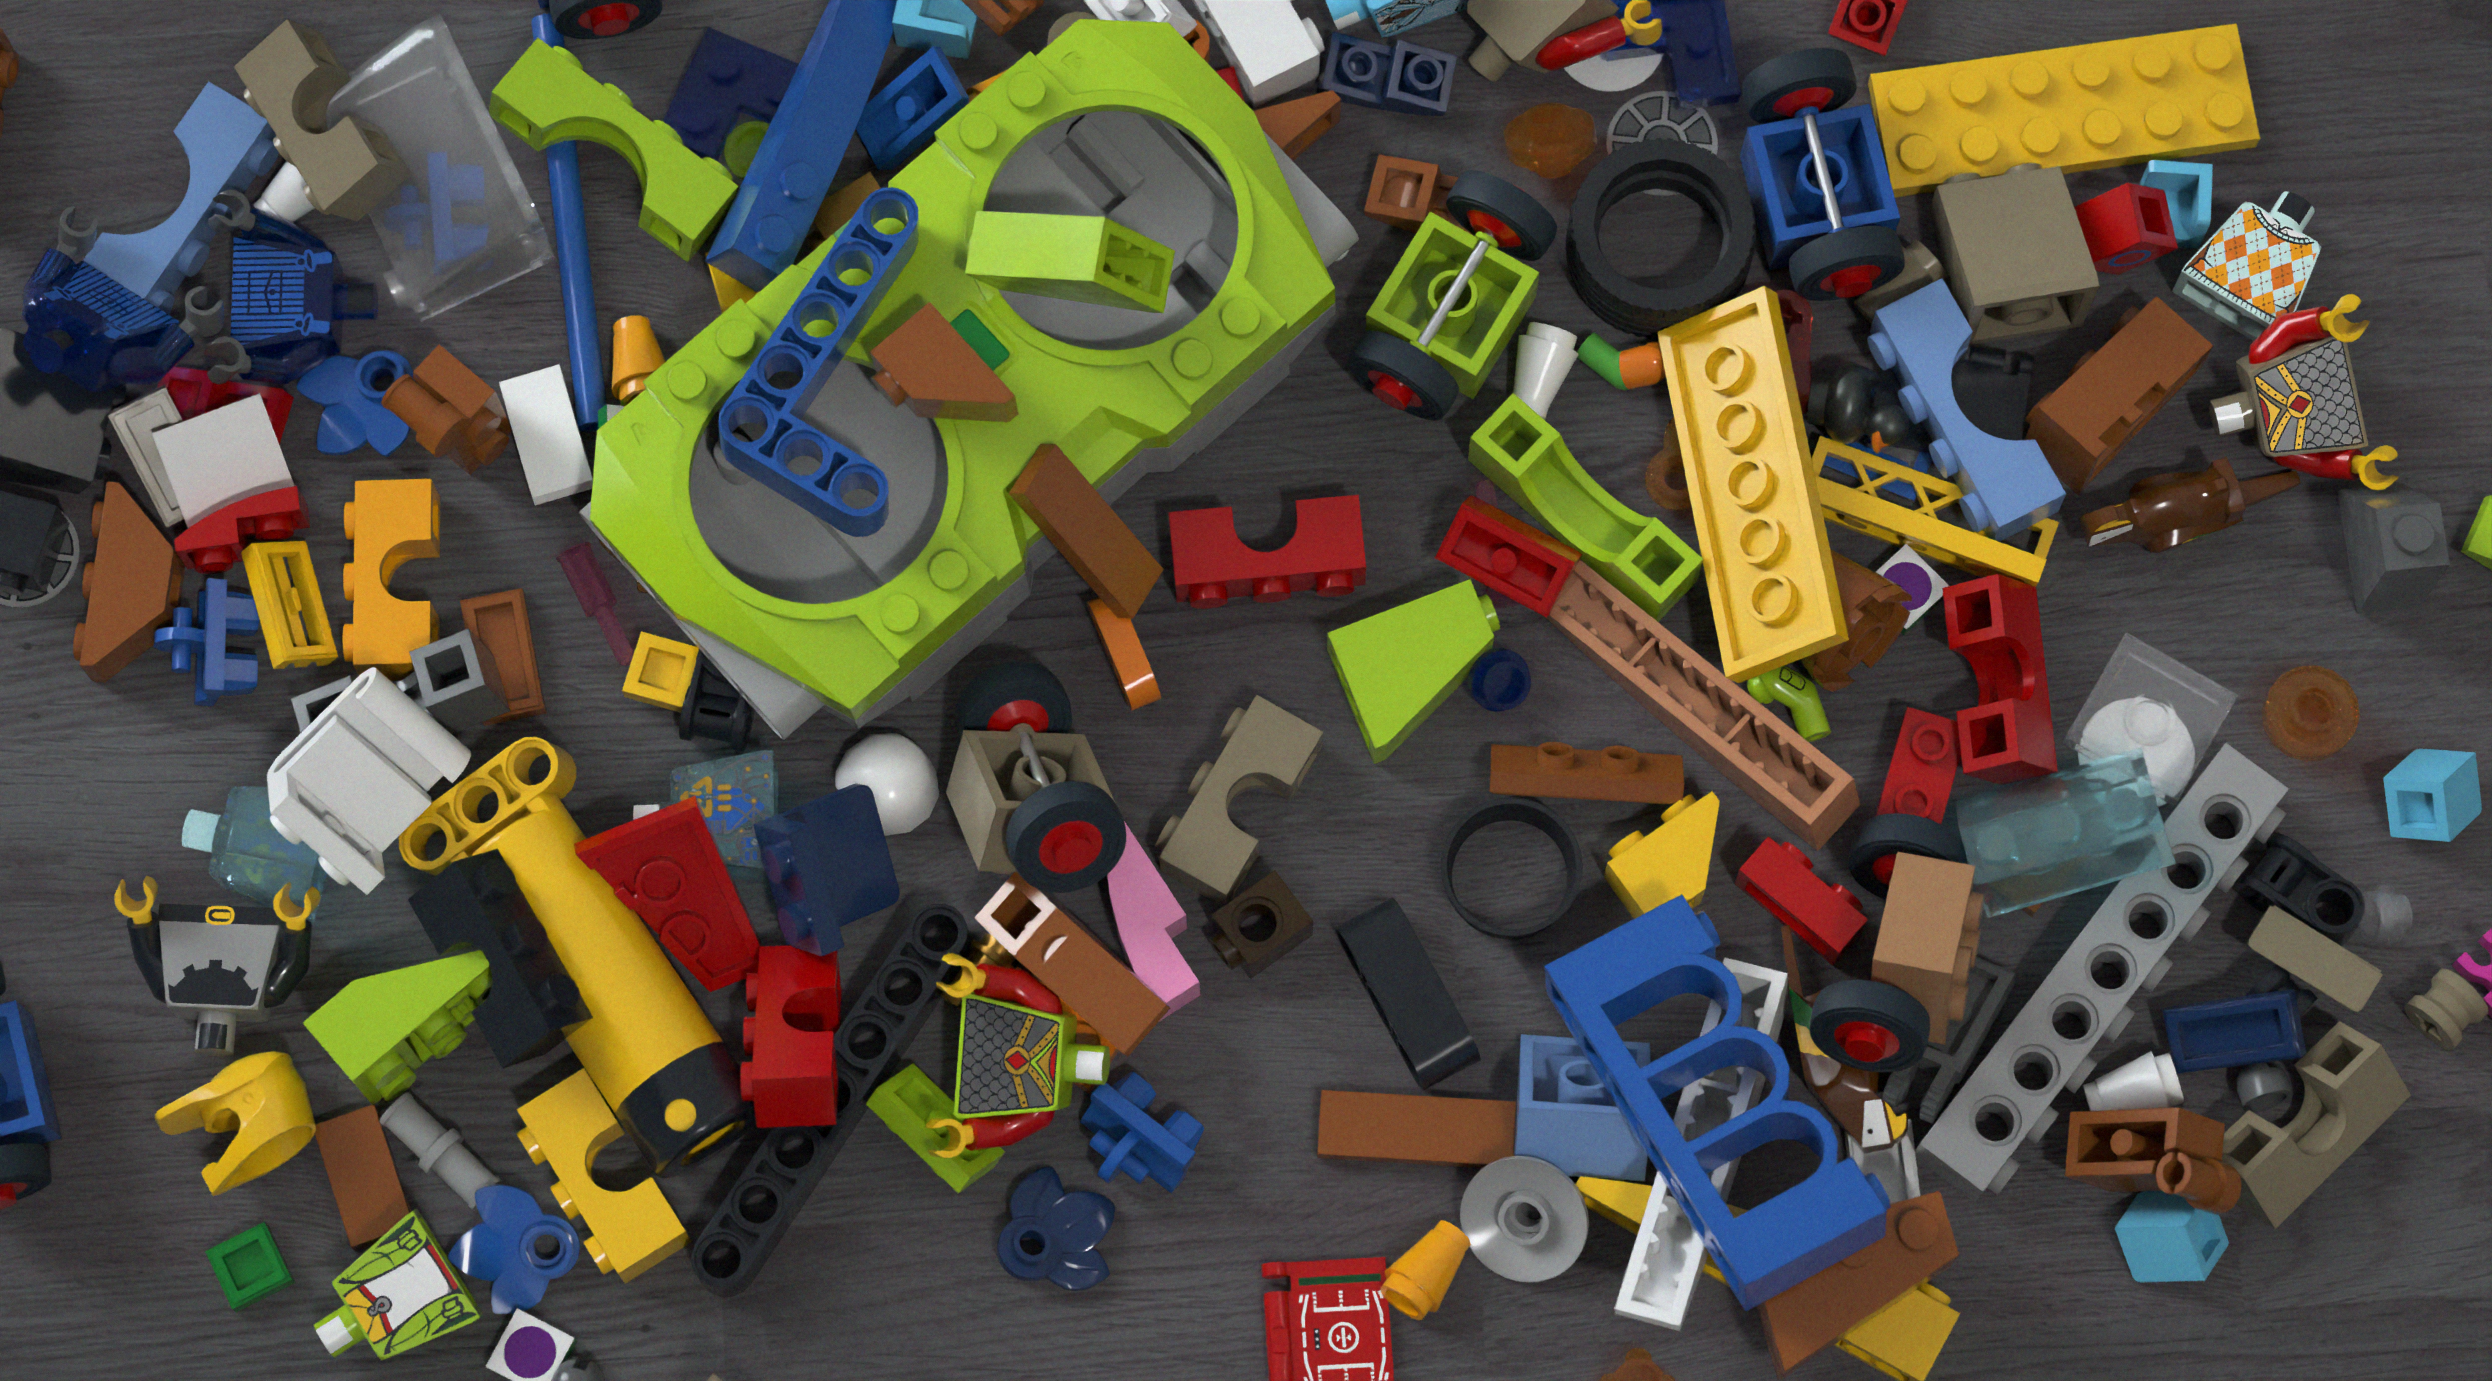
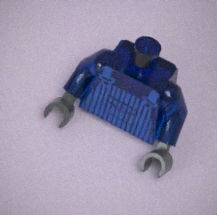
M226 190L213 198L216 203L229 207L232 212V220L221 215H214L208 219L211 230L219 234H226L236 228H240L244 237H234L231 337H218L204 351L205 355H218L227 363V365H214L207 372L211 382L223 384L238 373L241 379L290 384L324 363L326 356L336 355L341 352L343 321L377 319L378 291L376 283H344L343 268L334 251L329 250L324 241L288 220L258 208L250 210L248 199L237 190Z
M76 207L66 208L59 219L57 248L47 249L23 291L22 319L29 326L23 340L25 350L30 353L32 362L39 370L45 373L59 371L85 389L94 392L125 384L153 385L162 380L195 346L192 339L196 335L209 337L220 332L224 324L223 300L218 301L213 308L203 311L208 302L207 288L204 286L195 287L186 294V319L180 324L178 320L82 260L75 264L72 260L74 256H82L93 249L96 241L98 219L94 218L90 228L86 231H74L70 228L75 219Z

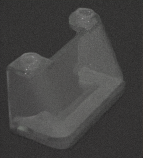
M440 14L416 24L348 73L351 80L333 95L326 111L328 131L347 115L381 126L411 173V176L368 212L394 269L383 275L399 308L411 303L419 322H422L556 259L529 193Z

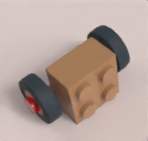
M1896 813L1878 815L1864 821L1857 828L1849 851V869L1853 878L1868 892L1886 900L1873 956L1871 981L1846 980L1825 987L1818 994L1814 1002L1810 1018L1811 1038L1824 1054L1849 1067L1871 1072H1895L1914 1066L1921 1060L1928 1042L1945 1045L1950 1020L1963 1021L1969 992V983H1967L1970 967H1975L1981 935L1979 925L1985 895L1973 892L1975 866L1967 864L1966 848L1956 834L1930 819Z

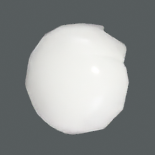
M897 733L869 734L845 752L836 770L835 786L838 790L856 783L871 788L885 836L911 832L930 817L939 797L937 774L932 762L918 745Z

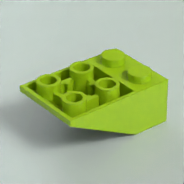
M481 950L356 979L307 1018L303 1024L372 1105L382 1098L386 1101H391L404 1093L417 1078L414 1071L434 1055L437 1059H441L450 1054L464 1041L467 1036L464 1029L475 1021L471 1012L482 1004L490 994L492 987L491 968L485 955Z

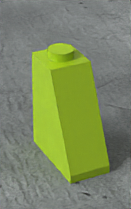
M976 211L973 232L967 245L968 259L965 274L1003 291L1164 314L1175 250L1106 217Z
M1471 579L1328 632L1327 651L1373 764L1386 760L1492 654L1493 632L1500 630L1499 620L1489 596L1485 594L1478 597Z

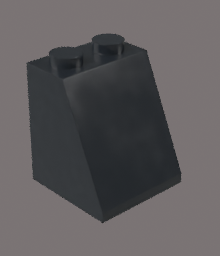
M0 327V480L80 494L93 482V479L102 480L112 449L111 444L103 442L109 419L107 413L122 406L126 395V385L118 383L123 363L69 347L61 350L56 343Z

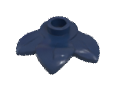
M1044 1167L1029 1174L1018 1184L1010 1197L1011 1222L1002 1230L996 1247L997 1257L1001 1266L1016 1279L1030 1282L1047 1278L1059 1287L1069 1291L1086 1290L1101 1283L1110 1275V1271L1106 1262L1094 1247L1103 1240L1112 1226L1115 1215L1114 1203L1110 1199L1094 1192L1074 1191L1065 1195L1060 1178L1052 1167ZM1024 1238L1036 1240L1040 1244L1042 1252L1038 1255L1025 1253L1020 1246V1240Z

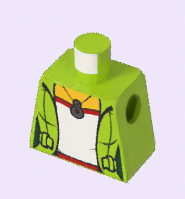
M416 1208L402 1218L332 1281L335 1290L345 1305L315 1323L314 1327L323 1344L334 1358L366 1338L380 1360H384L468 1325L479 1319L483 1312Z

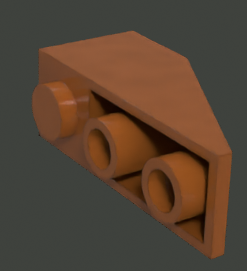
M1014 872L974 917L1020 963L1127 1057L1170 1009L1146 983L1052 893L1031 886L1018 872Z

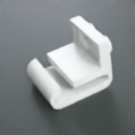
M371 667L359 675L283 750L271 765L267 773L270 813L272 814L270 821L276 830L291 843L298 845L303 840L320 855L318 857L320 865L336 882L346 886L351 881L368 895L385 878L382 852L432 804L431 796L426 793L443 776L451 783L460 776L470 760L471 751L379 670Z

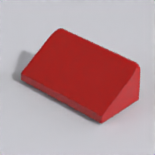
M1469 496L1461 504L1435 558L1547 618L1574 572L1582 554L1475 496Z

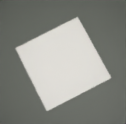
M260 393L152 433L187 528L232 503L268 491L294 486Z

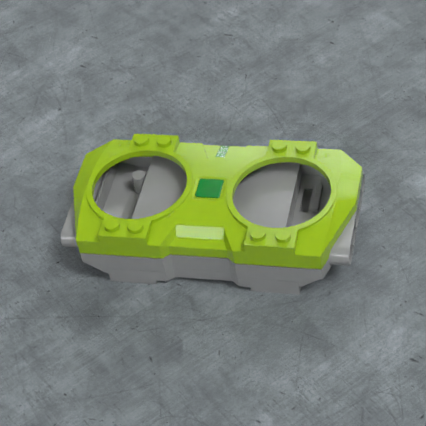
M1078 19L1036 56L1029 51L935 131L936 141L888 182V188L895 187L907 192L914 199L918 207V245L904 269L801 418L803 422L875 464L884 472L888 481L889 515L885 525L878 532L867 537H853L845 534L735 468L725 459L722 453L719 435V414L723 405L850 220L799 264H791L746 304L741 298L648 376L643 381L646 389L597 430L591 502L579 511L580 516L604 545L781 739L785 740L820 708L860 729L864 724L899 704L907 697L913 703L1008 620L1007 615L1031 595L1034 571L1055 554L1058 549L1012 498L1009 492L1040 444H1056L1110 506L1146 473L1173 471L1193 453L1197 455L1290 374L1289 365L1298 357L1330 318L1336 314L1335 287L1327 268L1358 242V234L1342 212L1262 130L1254 111L1170 23L1154 20L1144 22ZM976 211L1106 217L1175 250L1164 314L1003 291L966 275L967 245L973 232ZM885 218L878 221L873 227L880 233L894 235L901 232L906 225L895 218ZM849 269L844 271L838 278L844 284L860 286L866 283L871 276L861 269ZM930 302L1015 395L1019 414L1010 422L917 417L904 402L895 408L880 393L871 380L877 372L875 371L870 351ZM814 320L809 322L803 330L810 336L823 338L831 335L836 330V327L826 320ZM780 371L773 374L767 382L774 388L787 390L795 387L801 381V378L795 373ZM744 423L739 425L732 432V435L740 441L753 442L760 439L766 430L755 423ZM799 456L787 465V468L797 475H810L821 467V463L810 456ZM855 489L848 492L842 500L851 508L865 509L871 506L877 498L870 491Z

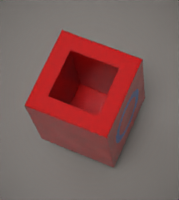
M2127 182L2074 207L2096 271L2120 275L2178 249L2165 190Z

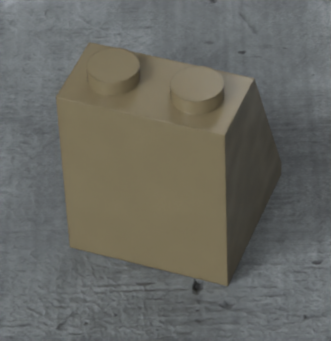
M2026 163L2006 170L2004 175L1980 179V175L1977 173H1964L1946 179L1943 185L1936 187L1930 205L1941 263L1948 274V277L1945 279L1946 285L1973 331L1969 344H1980L2083 326L2100 285L2060 166L2042 169L2038 163Z

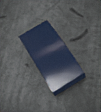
M1333 31L1327 38L1316 94L1333 90L1341 98V102L1406 114L1443 116L1447 110L1457 55L1399 39L1393 47Z

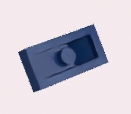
M931 47L865 105L855 129L878 170H893L930 139L935 131L969 103V97L941 47Z

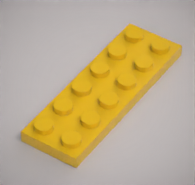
M2237 23L1870 74L1868 81L1877 134L1895 197L1935 192L1938 185H1943L1946 179L1955 175L1977 173L1980 175V179L2004 175L2006 170L2026 163H2038L2042 169L2060 166L2062 173L2067 174L2146 163L2151 160H2168L2254 148L2260 140Z
M1762 286L1657 332L1701 556L1703 558L1725 678L1736 683L1744 682L1849 640L1779 300L1776 292L1766 286Z

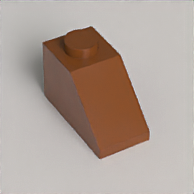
M930 302L870 351L875 371L877 372L871 380L880 393L895 408L904 402L917 417L1010 422L1019 414L1015 395Z

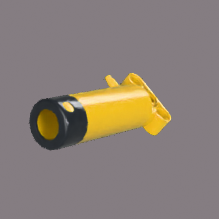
M524 737L512 743L433 801L399 835L400 853L402 858L411 867L437 876L456 860L495 849L499 850L507 866L512 870L517 884L538 921L545 928L552 946L569 976L576 983L582 999L593 1016L592 1019L568 1036L566 1041L654 1173L659 1178L676 1177L707 1162L746 1134L756 1124L754 1101H742L741 1067L635 910L632 909L630 911L614 894V889L594 868L590 870L575 854L574 844L586 838L561 802V799L572 790L576 780V765L572 756L565 749L541 738ZM548 754L551 761V769L547 778L537 785H532L529 779L531 763L537 757ZM495 792L499 799L496 815L491 820L481 823L477 816L479 802L485 795ZM443 830L447 837L445 851L439 858L430 861L426 854L428 839L433 833Z

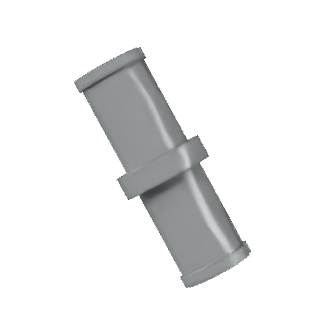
M409 1092L404 1093L386 1110L379 1122L392 1131L420 1158L418 1166L427 1175L435 1172L469 1204L468 1207L473 1211L477 1210L475 1202L476 1190L488 1185H499L503 1181L498 1176L496 1177L461 1144L464 1137L456 1129L452 1128L447 1131L413 1099L414 1097Z

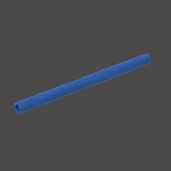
M542 14L532 18L533 42L539 38L551 48L560 46L565 49L564 35L556 30L551 14ZM569 140L547 147L546 155L577 425L581 432H597L598 410L607 405L577 143L576 140Z

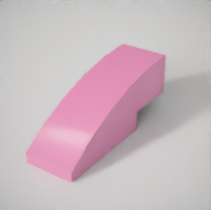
M1125 823L1126 845L1123 855L1116 866L1107 874L1111 909L1121 949L1129 968L1170 1007L1169 1011L1162 1017L1164 1019L1200 996V982L1172 941V938L1187 929L1186 914Z

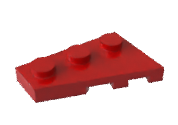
M696 795L574 844L575 854L590 870L594 868L609 883L620 901L630 911L634 909L658 934L660 942L709 992L743 980L747 977V973H758L760 946H763Z

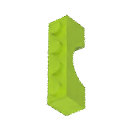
M537 38L492 90L488 115L539 152L563 141L588 140L603 144L625 158L634 169L642 189L643 205L638 226L687 263L723 221L735 199L738 185L733 182L730 172L722 164L710 157L701 159L683 145L682 138L672 127L660 120L651 122L633 108L632 101L622 90L610 83L601 85L583 71L582 64L572 53L560 46L551 48L541 39Z
M1514 393L1470 437L1469 462L1559 541L1579 551L1582 554L1580 559L1657 622L1698 581L1703 558L1656 517L1640 515L1624 506L1606 492L1576 461L1565 445L1561 434Z

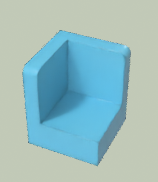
M897 0L892 21L896 46L921 51H928L933 46H939L947 56L968 59L978 16L961 0Z
M2151 160L2139 185L2165 190L2178 247L2199 249L2211 221L2213 164Z
M2416 749L2383 778L2391 837L2450 842L2482 811L2475 752Z
M2143 1191L2137 1194L2115 1227L2131 1274L2137 1282L2205 1281L2229 1245L2219 1215L2193 1208L2184 1197L2167 1194L2163 1191Z

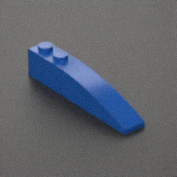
M897 0L829 1L705 262L756 292L761 291L793 264L837 172L881 67L894 31L892 21Z

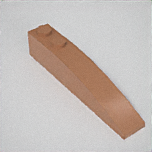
M1579 560L1546 619L1684 743L1816 851H1819L1860 806L1854 778L1733 681L1725 678L1723 673L1584 562Z

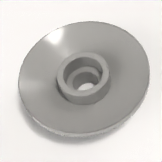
M1510 1156L1486 1165L1470 1181L1461 1202V1227L1463 1233L1471 1242V1251L1487 1268L1502 1277L1514 1281L1540 1282L1562 1274L1577 1260L1587 1241L1589 1216L1581 1192L1563 1171L1538 1158ZM1526 1202L1536 1207L1540 1212V1219L1533 1220L1527 1218L1521 1210V1203Z

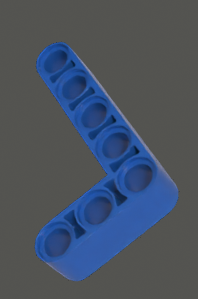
M895 187L876 190L863 201L725 402L719 414L721 450L725 459L731 465L841 532L853 537H867L878 532L885 525L889 515V491L886 476L875 464L803 422L801 418L916 250L918 245V207L914 199L907 192ZM885 218H895L906 225L901 232L894 235L880 233L873 226ZM849 269H861L871 276L866 283L860 286L844 284L838 277ZM814 320H826L831 322L836 327V330L826 337L815 338L808 335L803 328ZM780 371H789L801 378V381L795 387L787 390L774 388L767 382L773 374ZM744 423H755L766 430L760 439L753 442H743L732 435V432ZM799 456H810L821 463V467L810 475L792 473L787 468V465ZM855 489L870 491L877 498L871 506L865 509L851 508L842 499L848 492Z

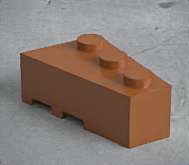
M2157 296L2141 311L2135 305L2131 306L2109 331L2112 338L2097 352L2092 348L2087 351L2068 373L2067 377L2069 379L2053 394L2048 392L2025 418V421L2030 424L2025 440H2036L2055 475L2077 495L2099 475L2200 370L2213 348V345Z
M1940 1191L1890 1204L1891 1207L1887 1209L1886 1235L1884 1238L1756 1306L1778 1381L1783 1380L1795 1372L1797 1368L1827 1348L1832 1347L1847 1337L1848 1334L1951 1267L1959 1256V1252Z

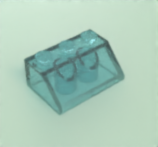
M2142 747L1955 802L1959 831L1968 864L1975 866L1974 886L1978 893L1985 894L1983 908L1987 918L2176 864Z

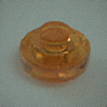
M1555 102L1538 104L1529 108L1522 115L1509 122L1503 132L1508 160L1518 167L1536 172L1543 178H1559L1569 174L1573 167L1594 151L1597 145L1595 124L1592 116L1582 109Z
M2317 665L2299 666L2282 674L2267 692L2261 711L2264 730L2272 744L2288 757L2305 762L2325 760L2339 753L2355 734L2360 718L2358 698L2349 682L2335 671Z

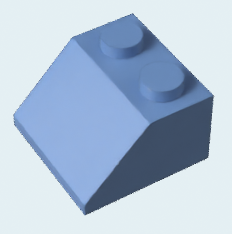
M1521 1034L1514 1156H1529L1544 1160L1559 1168L1567 1176H1584L1613 1181H1645L1647 1153L1575 1038ZM1623 1041L1639 1068L1650 1063V1043Z

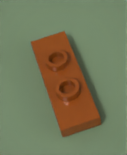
M1546 742L1538 747L1491 744L1489 792L1502 795L1675 804L1679 800L1683 801V755L1639 753L1631 747L1620 745L1608 746L1602 750L1574 749L1572 746L1561 742Z

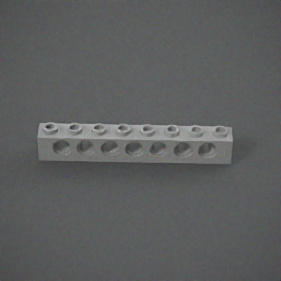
M2225 743L1915 1150L1916 1158L1975 1203L1986 1188L1998 1195L2021 1165L2011 1157L2020 1143L2026 1137L2034 1144H2037L2060 1114L2049 1105L2061 1089L2066 1087L2075 1094L2098 1062L2089 1057L2088 1054L2099 1039L2103 1036L2113 1044L2136 1012L2126 1005L2140 986L2151 993L2174 962L2164 955L2178 936L2189 943L2212 912L2202 906V904L2215 886L2224 893H2227L2249 864L2240 854L2250 840L2254 837L2264 844L2287 813L2277 805L2289 788ZM2220 814L2228 818L2234 826L2235 837L2219 839L2213 836L2206 828L2205 816ZM2173 863H2182L2189 866L2196 874L2197 887L2182 889L2174 885L2167 875V866ZM2137 912L2151 915L2159 925L2160 936L2154 939H2145L2136 935L2130 927L2129 915ZM2097 962H2107L2115 966L2121 974L2122 986L2116 989H2106L2099 986L2092 978L2091 965ZM2059 1012H2069L2076 1015L2084 1026V1036L2075 1040L2060 1036L2054 1029L2052 1023L2053 1015ZM2021 1062H2031L2038 1065L2045 1074L2046 1086L2040 1090H2028L2022 1087L2014 1076V1066ZM1984 1112L1999 1115L2007 1125V1138L2001 1141L1985 1139L1977 1131L1975 1117Z

